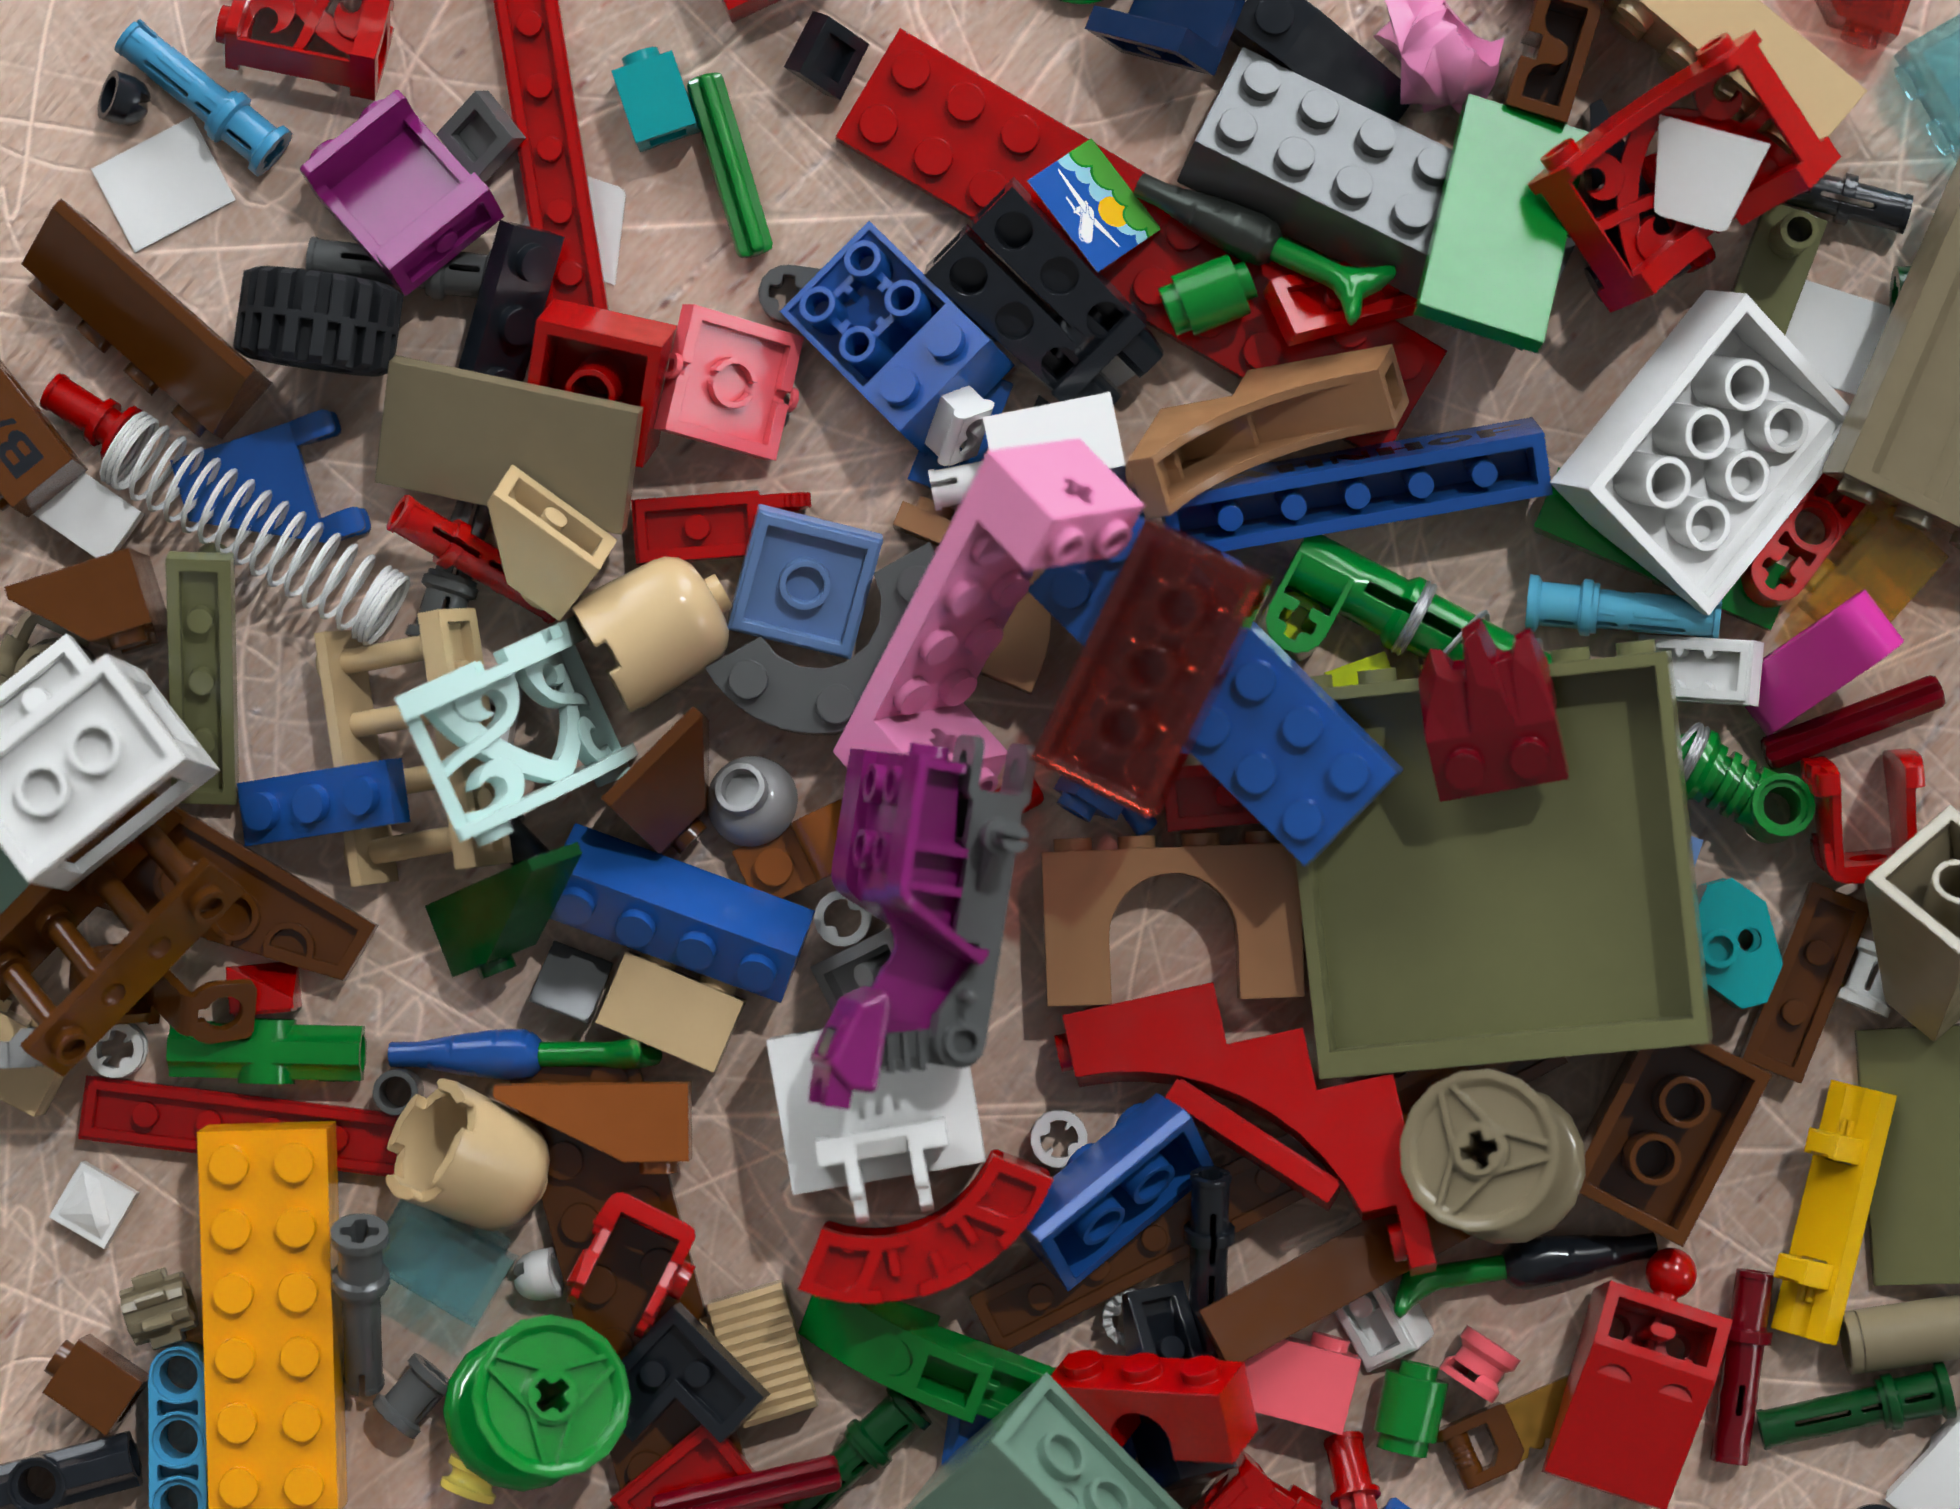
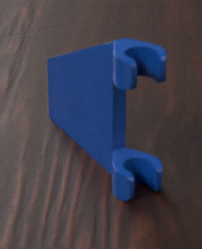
M321 409L290 422L204 449L203 459L198 469L190 474L191 467L196 459L195 457L178 483L183 504H185L193 484L205 466L213 458L217 457L221 459V466L213 482L207 485L208 478L213 470L212 468L201 483L193 500L197 499L196 506L187 514L188 521L197 523L200 521L204 507L219 481L230 469L236 468L238 469V478L233 489L223 497L230 481L229 479L217 496L211 510L214 509L213 516L206 524L219 526L236 492L247 480L254 479L255 489L250 500L240 507L242 499L247 492L246 490L228 521L231 520L229 528L239 529L257 498L264 491L272 490V500L268 509L257 518L259 510L263 505L262 502L246 530L261 532L275 508L282 501L287 500L290 507L283 523L274 529L279 517L278 515L267 534L282 536L293 518L303 511L306 512L307 518L300 534L295 537L297 539H304L310 529L319 522L324 524L323 533L318 541L326 543L335 533L341 534V541L368 533L371 530V522L368 512L363 508L350 507L321 518L300 450L301 446L339 436L341 425L338 415L335 412ZM188 455L182 456L174 464L173 460H170L174 475H176ZM296 526L294 527V529H293L292 532L290 533L289 537L292 538L293 531L295 530Z

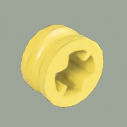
M451 1453L448 1463L452 1465V1472L448 1476H442L440 1486L464 1498L484 1504H494L496 1494L492 1492V1485L467 1469L458 1454Z

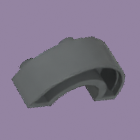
M930 542L874 573L881 595L879 623L868 645L849 661L825 669L800 667L778 656L760 636L708 665L705 669L721 691L738 707L772 727L802 735L823 736L842 734L935 555Z

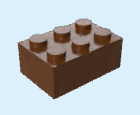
M1712 1043L1627 1051L1582 1138L1585 1150L1586 1176L1580 1194L1683 1247L1767 1087L1772 1074Z

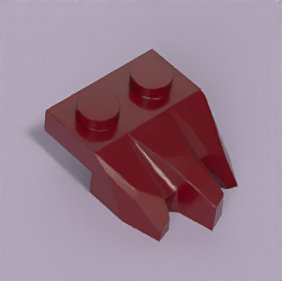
M1478 618L1462 628V660L1453 661L1439 649L1429 650L1418 677L1425 740L1440 802L1569 779V766L1556 712V696L1548 660L1531 628L1515 634L1512 649L1503 651L1496 647L1482 619Z

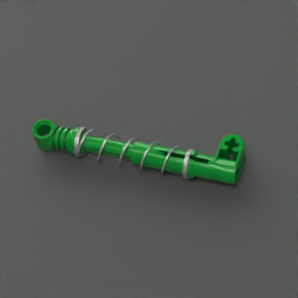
M1324 535L1302 539L1259 625L1295 662H1299L1312 655L1327 636L1337 614L1379 635L1382 646L1391 650V653L1396 652L1397 656L1402 655L1405 650L1418 656L1420 668L1421 664H1424L1423 659L1426 660L1430 649L1442 650L1453 661L1462 660V628L1478 618L1482 619L1496 647L1503 651L1512 649L1515 636L1490 623L1489 611L1484 610L1475 615L1437 595L1436 583L1431 584L1430 580L1427 581L1421 577L1408 580ZM1286 587L1330 609L1328 615L1312 607L1301 624V629L1304 632L1298 634L1295 639L1288 638L1284 634L1287 624L1283 620L1287 621L1292 616L1301 601L1284 593ZM1537 638V641L1541 649L1543 650V641L1541 638ZM1543 651L1548 660V664L1552 663L1551 654ZM1701 722L1695 723L1686 733L1680 735L1687 801L1694 800L1700 803L1705 797L1707 798L1705 807L1714 810L1720 805L1719 814L1726 818L1732 812L1735 813L1733 821L1743 826L1746 833L1756 841L1766 844L1781 843L1805 830L1812 821L1816 808L1814 795L1809 791L1808 784L1798 776L1788 773L1778 774L1765 766H1762L1757 772L1755 771L1757 762L1748 758L1742 764L1743 755L1736 751L1727 756L1728 747L1721 744L1719 734L1711 730L1709 726L1704 727V724ZM1768 793L1781 795L1788 802L1791 814L1786 824L1774 823L1767 817L1763 803Z

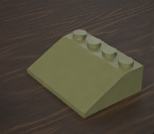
M1955 1023L1935 1042L1915 1026L1855 1030L1858 1085L1897 1096L1868 1214L1873 1285L1960 1284V1023Z

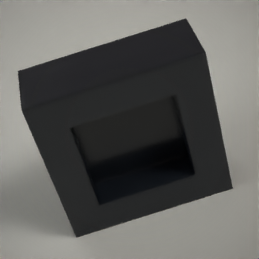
M813 11L784 68L823 94L841 100L870 44L830 16Z

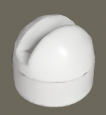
M553 1247L533 1250L522 1255L516 1262L513 1269L514 1275L517 1276L514 1280V1285L521 1296L532 1301H545L563 1296L564 1281L556 1251Z

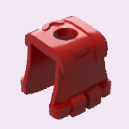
M1911 748L1883 751L1892 848L1844 852L1842 790L1838 768L1825 756L1801 759L1802 780L1808 784L1809 791L1814 795L1816 807V833H1811V854L1818 867L1825 871L1834 881L1845 884L1865 883L1866 877L1917 834L1916 789L1925 786L1923 759L1917 751Z

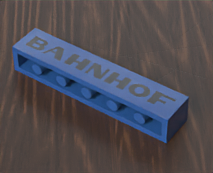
M1530 417L1259 464L1202 492L1181 506L1172 515L1161 517L1163 531L1190 558L1553 495L1552 485L1549 483L1551 477L1545 435L1534 418Z

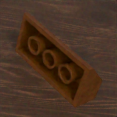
M62 198L52 207L22 262V265L35 276L28 287L55 311H58L64 303L83 319L76 329L104 354L113 345L131 362L123 371L151 396L160 387L173 398L178 405L170 413L197 437L200 438L208 429L212 434L223 439L268 389L272 382L83 214Z

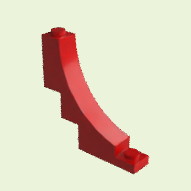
M1213 982L1062 1015L1066 1033L1054 1035L1062 1073L1074 1070L1079 1087L1112 1082H1152L1173 1085L1176 1079L1181 1080L1182 1078L1200 1091L1214 1094L1246 1107L1273 1122L1300 1142L1321 1162L1328 1172L1339 1180L1340 1187L1345 1191L1362 1221L1397 1214L1398 1222L1387 1224L1389 1240L1395 1263L1407 1260L1410 1276L1436 1271L1437 1263L1425 1210L1414 1200L1401 1172L1400 1138L1405 1123L1393 1073L1317 1090L1303 1028L1227 1044Z

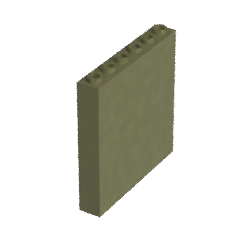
M1655 639L1615 643L1617 656L1591 659L1589 646L1550 650L1552 663L1549 664L1556 696V712L1569 766V779L1443 802L1439 801L1426 745L1418 678L1397 680L1396 667L1357 671L1358 684L1333 687L1332 674L1311 676L1404 769L1312 863L1304 866L1296 858L1319 1079L1710 1043L1713 1034L1671 650L1656 652Z

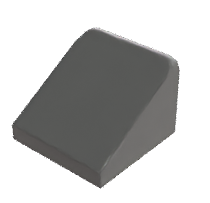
M554 940L528 1001L579 1021L591 1023L614 963Z

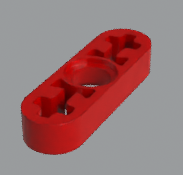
M1822 474L1741 575L1742 586L1747 596L1756 604L1769 608L1781 606L1796 597L1866 504L1845 495L1838 497L1833 504L1823 499L1834 490L1839 481L1826 474ZM1800 512L1813 513L1822 521L1825 534L1820 544H1808L1797 535L1795 519ZM1787 552L1796 559L1788 563L1781 573L1779 579L1783 584L1771 589L1765 583L1769 574L1765 568L1781 560Z

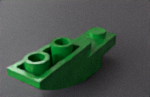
M811 1295L798 1331L801 1336L868 1378L906 1397L972 1424L976 1414L993 1419L1046 1372L1051 1375L1056 1369L938 1326L939 1315L900 1301L877 1304L848 1303Z

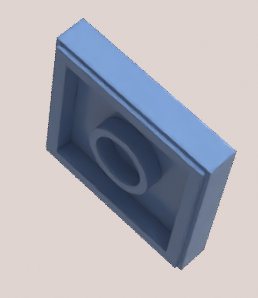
M758 504L732 601L733 608L730 609L727 620L728 629L851 659L882 547L883 535Z

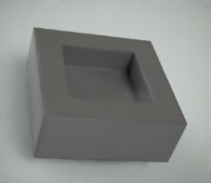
M475 91L436 133L450 153L470 175L475 172L482 181H487L526 139L490 91Z

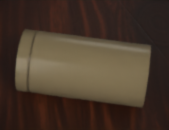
M1960 1294L1846 1310L1839 1335L1848 1373L1856 1375L1960 1359Z

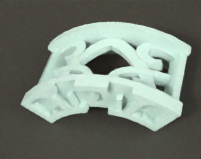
M575 616L493 652L498 665L485 670L481 661H474L394 698L460 842L473 837L477 846L481 847L514 832L509 821L510 819L543 805L594 780L597 788L616 781L630 769L628 761L638 755L634 743L621 748L575 646L576 643L586 639ZM518 684L538 704L551 709H559V735L552 759L529 753L499 738L512 726L518 714L520 700ZM483 695L493 700L496 707L495 712L487 711L483 707ZM495 713L492 721L486 727L479 723ZM422 714L443 736L459 747L442 762L420 716ZM474 757L484 763L477 766L468 776L465 786L466 793L481 787L484 782H487L493 786L495 796L487 807L479 811L464 813L449 777L463 763ZM579 759L584 765L575 768ZM524 779L547 784L523 796Z

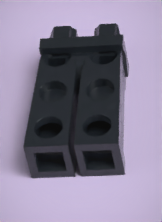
M1015 177L973 217L971 227L967 224L926 266L924 276L1037 377L1053 389L1051 394L1060 402L1110 392L1114 406L1122 396V391L1101 370L1118 356L1140 378L1163 356L1162 347L1152 332L1146 327L1147 314L1134 302L1130 304L1109 280L1100 272L1097 273L1087 258L1031 199L1029 192ZM985 242H986L1030 287H1032L1059 315L1055 314L1010 268H1008V267L985 245Z

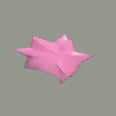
M1385 0L1390 21L1373 37L1401 62L1400 104H1422L1424 113L1451 105L1461 114L1462 105L1469 93L1487 99L1498 75L1499 59L1505 38L1490 42L1478 37L1461 21L1445 0Z

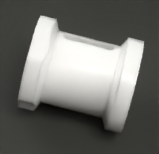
M1860 937L1856 949L1859 951L1845 987L1839 988L1836 998L1863 1010L1888 1018L1891 1008L1885 1002L1879 969L1869 991L1865 990L1874 967L1878 964L1875 943Z

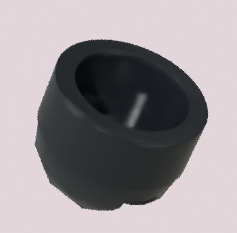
M114 70L107 77L101 90L98 102V117L117 125L130 126L139 123L148 112L146 108L139 105V102H150V92L146 85L136 77Z

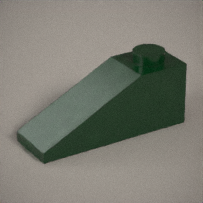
M578 842L527 859L425 905L452 978L477 969L480 979L483 980L517 966L513 954L537 944L582 855Z

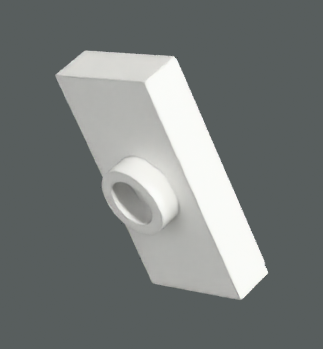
M1639 634L1638 641L1655 639L1656 652L1671 650L1677 702L1758 707L1764 651L1763 642Z

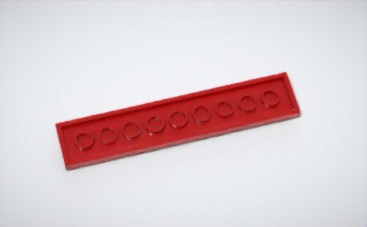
M900 28L836 134V141L971 221L1015 177L1029 192L1031 199L1077 247L1027 180L1089 139ZM1096 144L1134 193L1138 180L1145 172ZM1139 199L1161 230L1099 272L1119 290L1130 304L1134 302L1147 314V325L1241 380L1246 372L1251 369L1393 344L1409 399V404L1399 423L1394 429L1342 438V440L1356 448L1395 441L1442 362L1447 350L1396 320L1288 347L1263 291L1270 279L1295 274L1296 272L1273 261L1259 266L1245 262L1258 297L1248 300L1251 314L1196 336H1193L1191 331L1176 336L1162 303L1158 288L1172 283L1170 276L1228 253L1199 237L1158 207ZM1228 254L1233 265L1242 262L1241 260Z

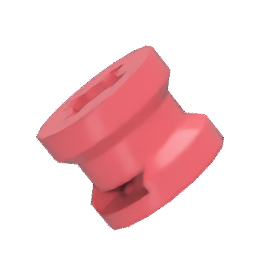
M1467 1325L1460 1335L1461 1347L1455 1355L1446 1357L1439 1368L1493 1404L1500 1393L1499 1381L1505 1373L1513 1372L1521 1360ZM1471 1370L1480 1377L1474 1381L1467 1374Z

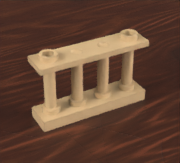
M476 608L437 609L417 613L420 635L364 646L363 642L353 639L352 630L314 633L317 652L316 669L321 679L333 768L381 760L378 734L409 729L398 705L374 709L368 671L424 661L427 682L474 661H481L484 667ZM483 695L482 705L487 711L491 712L489 697ZM423 714L420 715L425 726L432 725ZM492 716L479 723L486 727L492 721ZM434 727L438 756L442 762L459 747L449 741ZM474 757L463 763L449 777L464 813L479 811L487 807L495 796L493 786L487 782H484L481 787L466 793L465 786L468 776L477 766L484 763ZM425 765L404 769L407 794L436 789ZM447 814L448 827L392 836L391 825L343 832L345 842L343 853L349 870L351 887L399 881L396 861L453 852L455 870L513 863L510 837L508 834L481 847L477 846L473 837L460 842Z

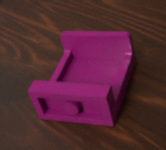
M399 90L393 91L385 99L377 100L368 105L355 123L335 139L321 143L312 152L309 160L300 167L302 175L315 196L405 297L505 217L488 186L475 172L470 175L420 120L407 98Z

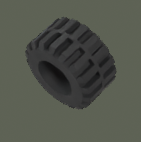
M257 266L244 270L233 349L247 358L273 364L348 375L382 376L388 374L389 361L396 355L404 295L388 284L335 273L279 266Z

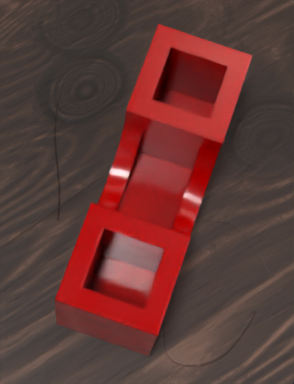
M1080 1350L1068 1353L1050 1375L1121 1447L1125 1445L1141 1424L1139 1414L1153 1419L1164 1429L1170 1440L1173 1458L1180 1461L1234 1464L1258 1431L1244 1362L1221 1361L1207 1355L1181 1359L1162 1358L1154 1353L1122 1356L1103 1355L1095 1350Z

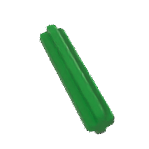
M720 73L699 75L688 81L687 89L734 247L740 258L756 257L771 250L773 242L726 85Z

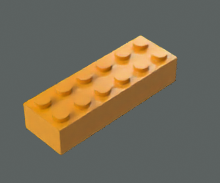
M336 1121L208 1124L197 1132L208 1509H343L348 1503L345 1394L343 1386L342 1299L332 1287L331 1274L338 1265V1251L331 1245L330 1229L333 1223L339 1219Z

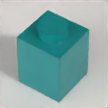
M658 47L641 49L622 58L624 66L612 70L628 122L640 152L700 132L672 50L660 54Z

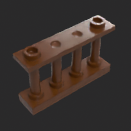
M154 790L65 861L70 863L77 862L160 795ZM175 807L69 891L31 883L0 914V1000L4 1002L13 993L38 1025L20 1046L27 1054L62 1077L88 1054L101 1038L246 891L240 883L205 857L193 867L169 839L167 834L183 819ZM148 854L175 885L149 913L145 911L121 882ZM102 901L106 903L130 932L103 960L76 928ZM58 947L84 980L56 1007L31 973Z

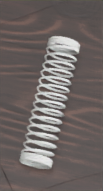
M145 411L135 414L124 424L110 444L100 467L101 481L106 482V484L111 485L112 488L118 491L129 487L131 500L139 501L146 498L148 510L155 512L163 509L165 521L169 523L180 519L182 532L191 533L197 530L199 542L202 544L215 541L216 553H229L232 551L234 553V564L240 566L249 562L251 575L260 576L267 572L268 586L276 587L284 583L285 596L292 598L301 594L302 606L309 609L319 604L318 610L321 619H329L336 615L337 629L345 630L352 627V638L357 639L358 642H363V645H371L385 632L407 596L410 587L409 576H404V573L399 572L398 569H393L391 565L386 566L378 574L367 591L357 615L348 623L341 624L343 610L369 576L375 564V555H368L351 578L339 605L331 612L324 613L326 598L339 584L352 565L358 553V544L350 545L340 557L324 586L322 594L314 601L306 602L309 587L328 565L340 544V533L333 534L322 547L308 572L304 584L296 591L290 592L291 578L303 565L318 543L324 530L323 522L316 523L307 533L298 547L287 573L279 580L272 581L274 566L295 542V537L300 534L306 522V512H299L293 518L280 537L270 562L257 571L254 568L256 557L274 536L267 534L278 515L279 517L274 529L283 523L289 511V501H282L275 508L263 526L252 552L244 559L239 560L237 558L239 545L252 532L249 529L246 530L262 502L263 505L259 510L257 518L266 512L272 500V490L264 491L257 498L245 516L235 541L229 547L222 549L220 548L222 534L227 531L231 524V520L228 521L246 490L247 492L242 499L240 507L250 500L255 489V480H247L240 487L229 503L217 532L209 538H204V526L214 513V509L211 510L229 479L230 481L223 497L231 492L238 478V469H230L223 476L205 505L200 521L190 528L186 527L187 514L196 506L197 498L195 500L193 498L198 488L212 468L213 470L208 478L207 485L215 480L220 470L221 459L218 457L213 458L205 466L193 484L182 511L176 516L171 517L168 514L170 503L180 494V488L177 485L195 457L196 459L191 467L190 474L198 469L204 455L203 447L195 448L188 455L177 471L165 500L161 504L153 506L151 504L153 492L161 486L173 471L170 463L160 476L166 462L178 446V451L173 458V464L182 457L187 439L185 436H181L171 444L153 473L148 489L141 495H135V483L148 471L161 453L169 437L170 429L167 425L159 428V420L153 418L152 415H148ZM162 435V438L159 444L157 445L156 449L154 450L153 454L150 456L145 465L141 468V466L147 459L148 455L150 454L155 442ZM296 526L295 530L293 531L292 538L290 537V538L288 539V541L286 542V540H287V538L289 537L290 533L292 532V530H293L294 527Z

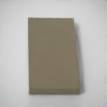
M395 355L388 365L375 482L488 506L487 501L513 464L606 532L622 535L627 529L644 407Z

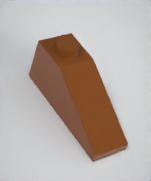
M692 1081L499 1083L493 1085V1099L622 1162H639V1174L678 1173V1162L690 1161L692 1159Z

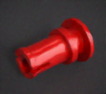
M61 373L57 374L48 383L40 399L41 408L52 412L84 433V441L94 447L102 444L100 452L102 460L110 444L124 424L132 416L142 412L138 407L132 406L122 413L120 403L112 398L103 401L70 380L67 375Z

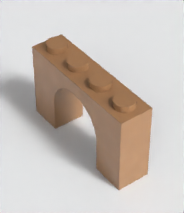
M1270 831L1245 832V844L1220 845V833L1181 834L1182 847L1156 848V835L1117 837L1118 849L1092 850V838L1053 839L1054 852H1041L1047 1007L1112 1004L1109 934L1113 914L1122 898L1134 886L1145 879L1166 873L1183 874L1201 880L1214 889L1228 907L1235 932L1237 998L1305 997L1302 913L1296 858Z

